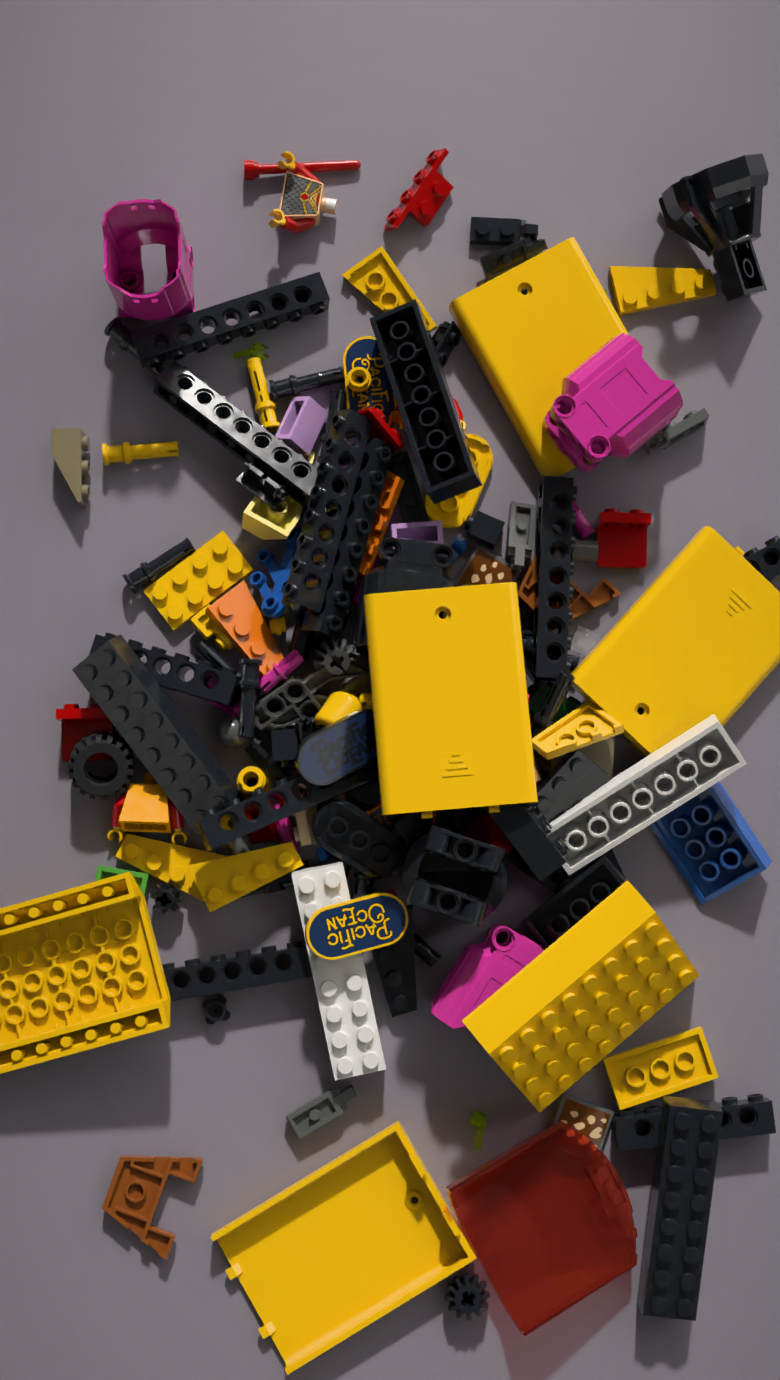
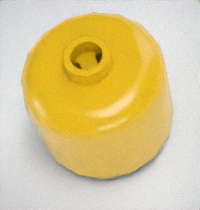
M342 691L333 692L315 716V727L317 730H320L357 710L364 709L365 704L360 702L359 697Z

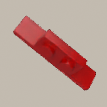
M446 148L433 150L427 156L425 167L415 174L412 180L414 183L410 189H407L401 195L398 207L388 214L386 218L387 223L384 226L387 232L397 230L408 213L421 226L426 227L429 225L454 188L437 171L449 153Z

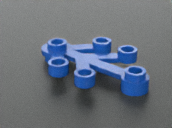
M295 527L289 537L285 539L287 546L280 568H278L274 561L273 553L268 549H262L257 554V560L267 568L275 582L271 592L266 584L267 577L262 572L256 571L250 576V583L258 588L264 598L261 609L267 617L278 618L286 610V605L282 604L283 589L289 578L290 564L297 549V539L302 531L300 528Z

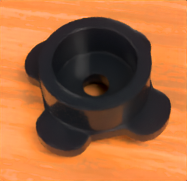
M220 995L217 999H205L203 1001L202 1007L205 1009V1021L208 1024H214L215 1021L219 1020L227 1021L230 1018L231 1014L227 1010V998ZM215 1007L219 1009L218 1012H214Z

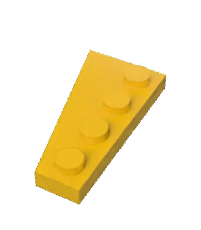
M126 834L115 857L166 883L171 880L172 886H181L180 890L205 902L188 865L228 856Z

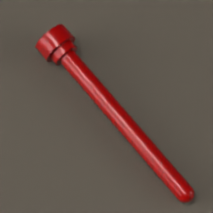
M244 160L245 180H255V177H260L259 175L284 174L286 171L289 172V168L280 169L277 164H259V162H254V160ZM358 160L299 162L310 172L358 170L361 167V163Z

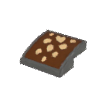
M479 544L455 583L458 586L515 582L520 572L512 571L511 563Z
M562 1093L544 1142L558 1149L597 1162L614 1111L589 1103L584 1099Z

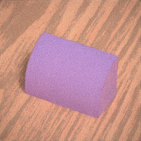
M310 396L293 397L275 437L282 439L296 453L309 455L328 412Z
M442 521L391 524L392 537L417 539L444 544Z

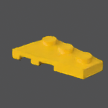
M588 700L533 737L532 746L535 751L547 760L624 733V725Z

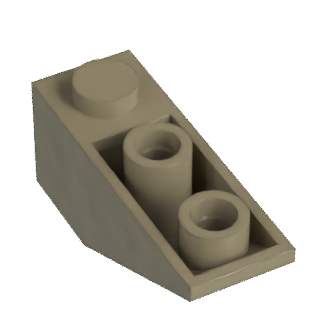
M82 428L51 429V454L77 502L83 508H86V500H90V487L86 485V476L90 475L89 460H86V451H90L89 436H86Z

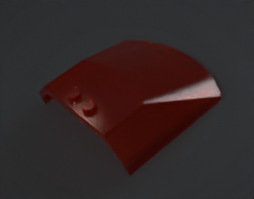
M562 1121L537 1133L445 1187L451 1207L501 1304L524 1336H527L637 1265V1228L634 1227L633 1208L621 1178L605 1154L589 1138Z

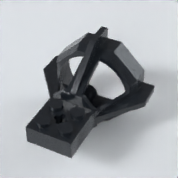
M763 154L744 155L711 166L693 175L685 176L680 181L672 184L662 193V197L659 198V204L667 228L706 252L708 257L713 256V265L719 274L722 283L721 291L726 297L727 302L750 297L767 290L752 244L753 241L761 237L763 188L767 186L769 175ZM693 218H696L700 224H696Z

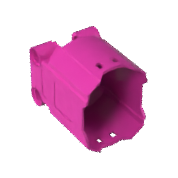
M161 199L119 201L104 213V220L102 221L104 236L103 273L118 305L119 317L121 319L161 320L171 316H183L195 312L193 250L191 245H187L177 211L169 204L161 201ZM147 244L165 245L168 284L163 286L157 293L145 295L142 246ZM130 280L137 281L136 284L131 287L126 286L127 282Z
M621 333L612 338L562 380L561 395L554 400L550 410L543 419L542 424L546 433L556 443L559 450L582 473L594 471L607 456L628 458L676 418L684 405L680 391L673 381L662 380L642 358L643 346L628 334ZM549 417H552L558 426L552 425ZM582 456H584L588 461L593 462L594 464H585L582 460Z
M493 924L488 929L487 938L484 942L464 947L432 999L431 1013L453 1029L466 1027L462 1020L544 951L543 947L504 924ZM501 931H506L505 940L496 942L497 934Z

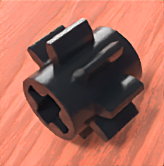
M171 880L165 886L158 883L155 886L158 892H153L150 895V898L155 899L153 908L158 907L162 909L163 914L169 908L175 912L179 908L176 902L179 903L184 900L183 896H179L181 886H172Z

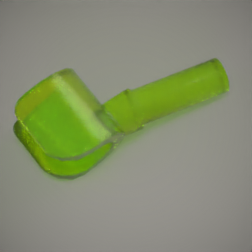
M256 342L251 349L233 352L234 358L255 356L264 361L269 358V355L262 353V351L269 347L261 342Z
M474 1111L470 1125L478 1127L475 1140L476 1150H481L482 1135L487 1123L486 1115L479 1111Z

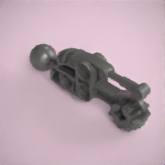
M344 638L340 644H337V639H332V645H329L327 641H323L322 645L325 650L316 649V654L321 657L313 660L314 671L304 677L290 675L287 680H282L272 688L268 694L265 692L256 699L254 727L257 725L260 730L264 729L265 731L267 729L270 731L297 728L296 720L300 718L302 723H304V718H311L313 723L315 716L331 695L315 692L320 687L333 679L353 677L337 690L349 693L362 683H368L370 681V672L359 665V655L352 653L355 650L354 646L349 645L346 647L347 640ZM334 655L340 657L342 667L336 661H332L331 657ZM292 684H299L302 687L298 693L294 694L290 693L288 688ZM271 699L281 701L280 706L277 708H271L267 703ZM307 704H314L316 706V710L312 713L304 712L303 708ZM226 718L217 728V738L227 748L235 749L241 747L248 739L237 737L239 718Z

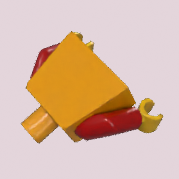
M150 772L144 774L143 784H130L128 791L124 792L113 804L111 819L113 829L107 834L109 841L113 840L114 832L119 834L120 843L126 836L125 831L171 833V830L174 829L175 832L171 839L172 843L176 844L175 836L177 834L183 835L184 844L186 843L187 834L182 830L184 827L183 816Z

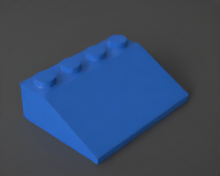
M720 781L650 824V827L701 905L766 870L772 862Z

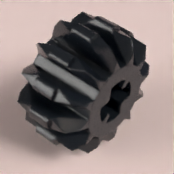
M465 1271L463 1273L464 1279L461 1280L459 1276L455 1275L453 1276L455 1284H447V1289L450 1292L445 1294V1300L450 1302L448 1305L449 1311L457 1309V1318H461L463 1313H466V1318L470 1321L472 1318L471 1313L474 1312L476 1316L480 1317L482 1315L480 1308H488V1302L485 1299L490 1298V1292L484 1290L487 1286L485 1280L478 1282V1274L475 1273L469 1279L468 1272ZM468 1291L470 1295V1292H472V1299L467 1300L466 1297L463 1299V1293Z

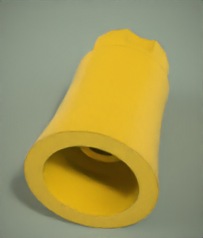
M249 766L242 769L238 774L236 787L244 796L245 801L250 798L248 794L260 788H263L264 792L270 790L271 781L263 770ZM252 778L256 779L257 784L249 787L248 781Z

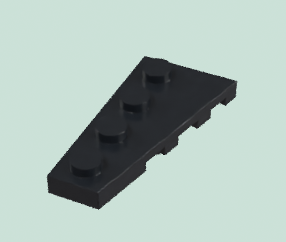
M579 749L569 752L537 786L538 802L535 803V812L539 817L544 815L551 822L610 781L612 777Z
M413 905L405 906L408 912V926L404 935L391 945L372 950L392 1017L417 1010Z

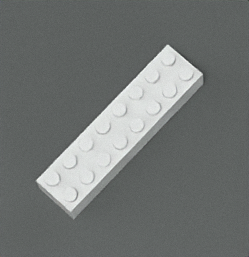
M715 714L618 774L550 822L553 827L551 833L555 838L560 836L569 848L567 850V862L562 865L568 875H571L747 764Z
M343 861L292 871L291 876L305 937L306 924L317 909L351 899ZM306 943L335 1081L386 1070L362 953L341 959L327 960L317 956Z

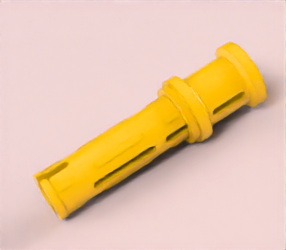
M259 357L250 358L246 361L257 403L254 408L255 413L259 416L260 424L268 432H277L280 423L277 422L275 414L276 404L270 399L262 361Z
M178 441L131 445L128 442L109 446L106 443L102 444L104 466L117 462L130 464L132 460L179 457Z

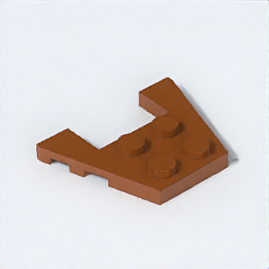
M551 526L552 531H553L555 534H559V533ZM557 549L550 550L551 556L557 551ZM536 552L518 589V599L533 614ZM553 573L549 575L552 583L560 584L558 575ZM604 577L586 595L570 579V585H573L574 589L573 598L569 600V610H572L573 613L572 620L616 598L621 592ZM550 598L548 600L549 606L555 610L559 609V602L554 598ZM548 623L547 627L551 631L558 628L555 624Z
M122 1155L102 1209L126 1229L129 1228L141 1238L140 1240L147 1246L150 1245L159 1253L160 1257L167 1260L176 1234L153 1226L151 1222L169 1174L195 1183L204 1158Z

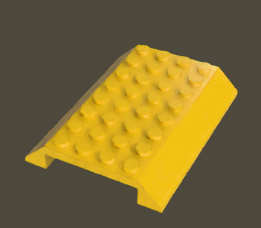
M131 872L0 908V1074L170 1027V993L145 896Z
M627 880L466 1016L462 1022L540 1113L700 975L657 913Z

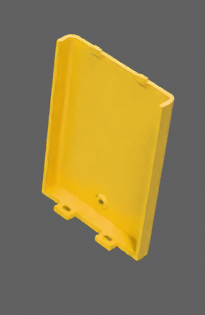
M571 237L456 298L448 307L449 312L542 477H560L576 468L568 457L559 450L556 443L544 430L542 424L554 400L561 395L562 380L612 338L621 333L628 334L574 237ZM521 289H527L528 293L526 295L522 294ZM549 417L550 423L558 426L552 417ZM582 456V460L585 464L592 465L584 456Z
M709 526L701 528L571 673L575 676L571 686L586 699L585 702L591 701L623 724L624 733L622 734L632 742L631 745L643 757H647L713 714H715L724 727L780 662V592L743 557L745 552L739 546L734 549L720 534ZM639 707L644 710L642 715L637 712Z
M506 582L364 595L382 816L421 812L422 819L433 818L432 811L488 806L489 813L500 812L499 805L537 803L517 583ZM440 612L446 613L445 619L439 617Z
M399 1120L213 1232L210 1236L212 1241H218L231 1265L230 1268L225 1270L229 1279L232 1280L238 1277L260 1316L264 1326L258 1328V1331L262 1338L265 1339L271 1336L283 1357L287 1375L477 1259L470 1242ZM412 1197L418 1198V1202L416 1204L411 1203L410 1200Z

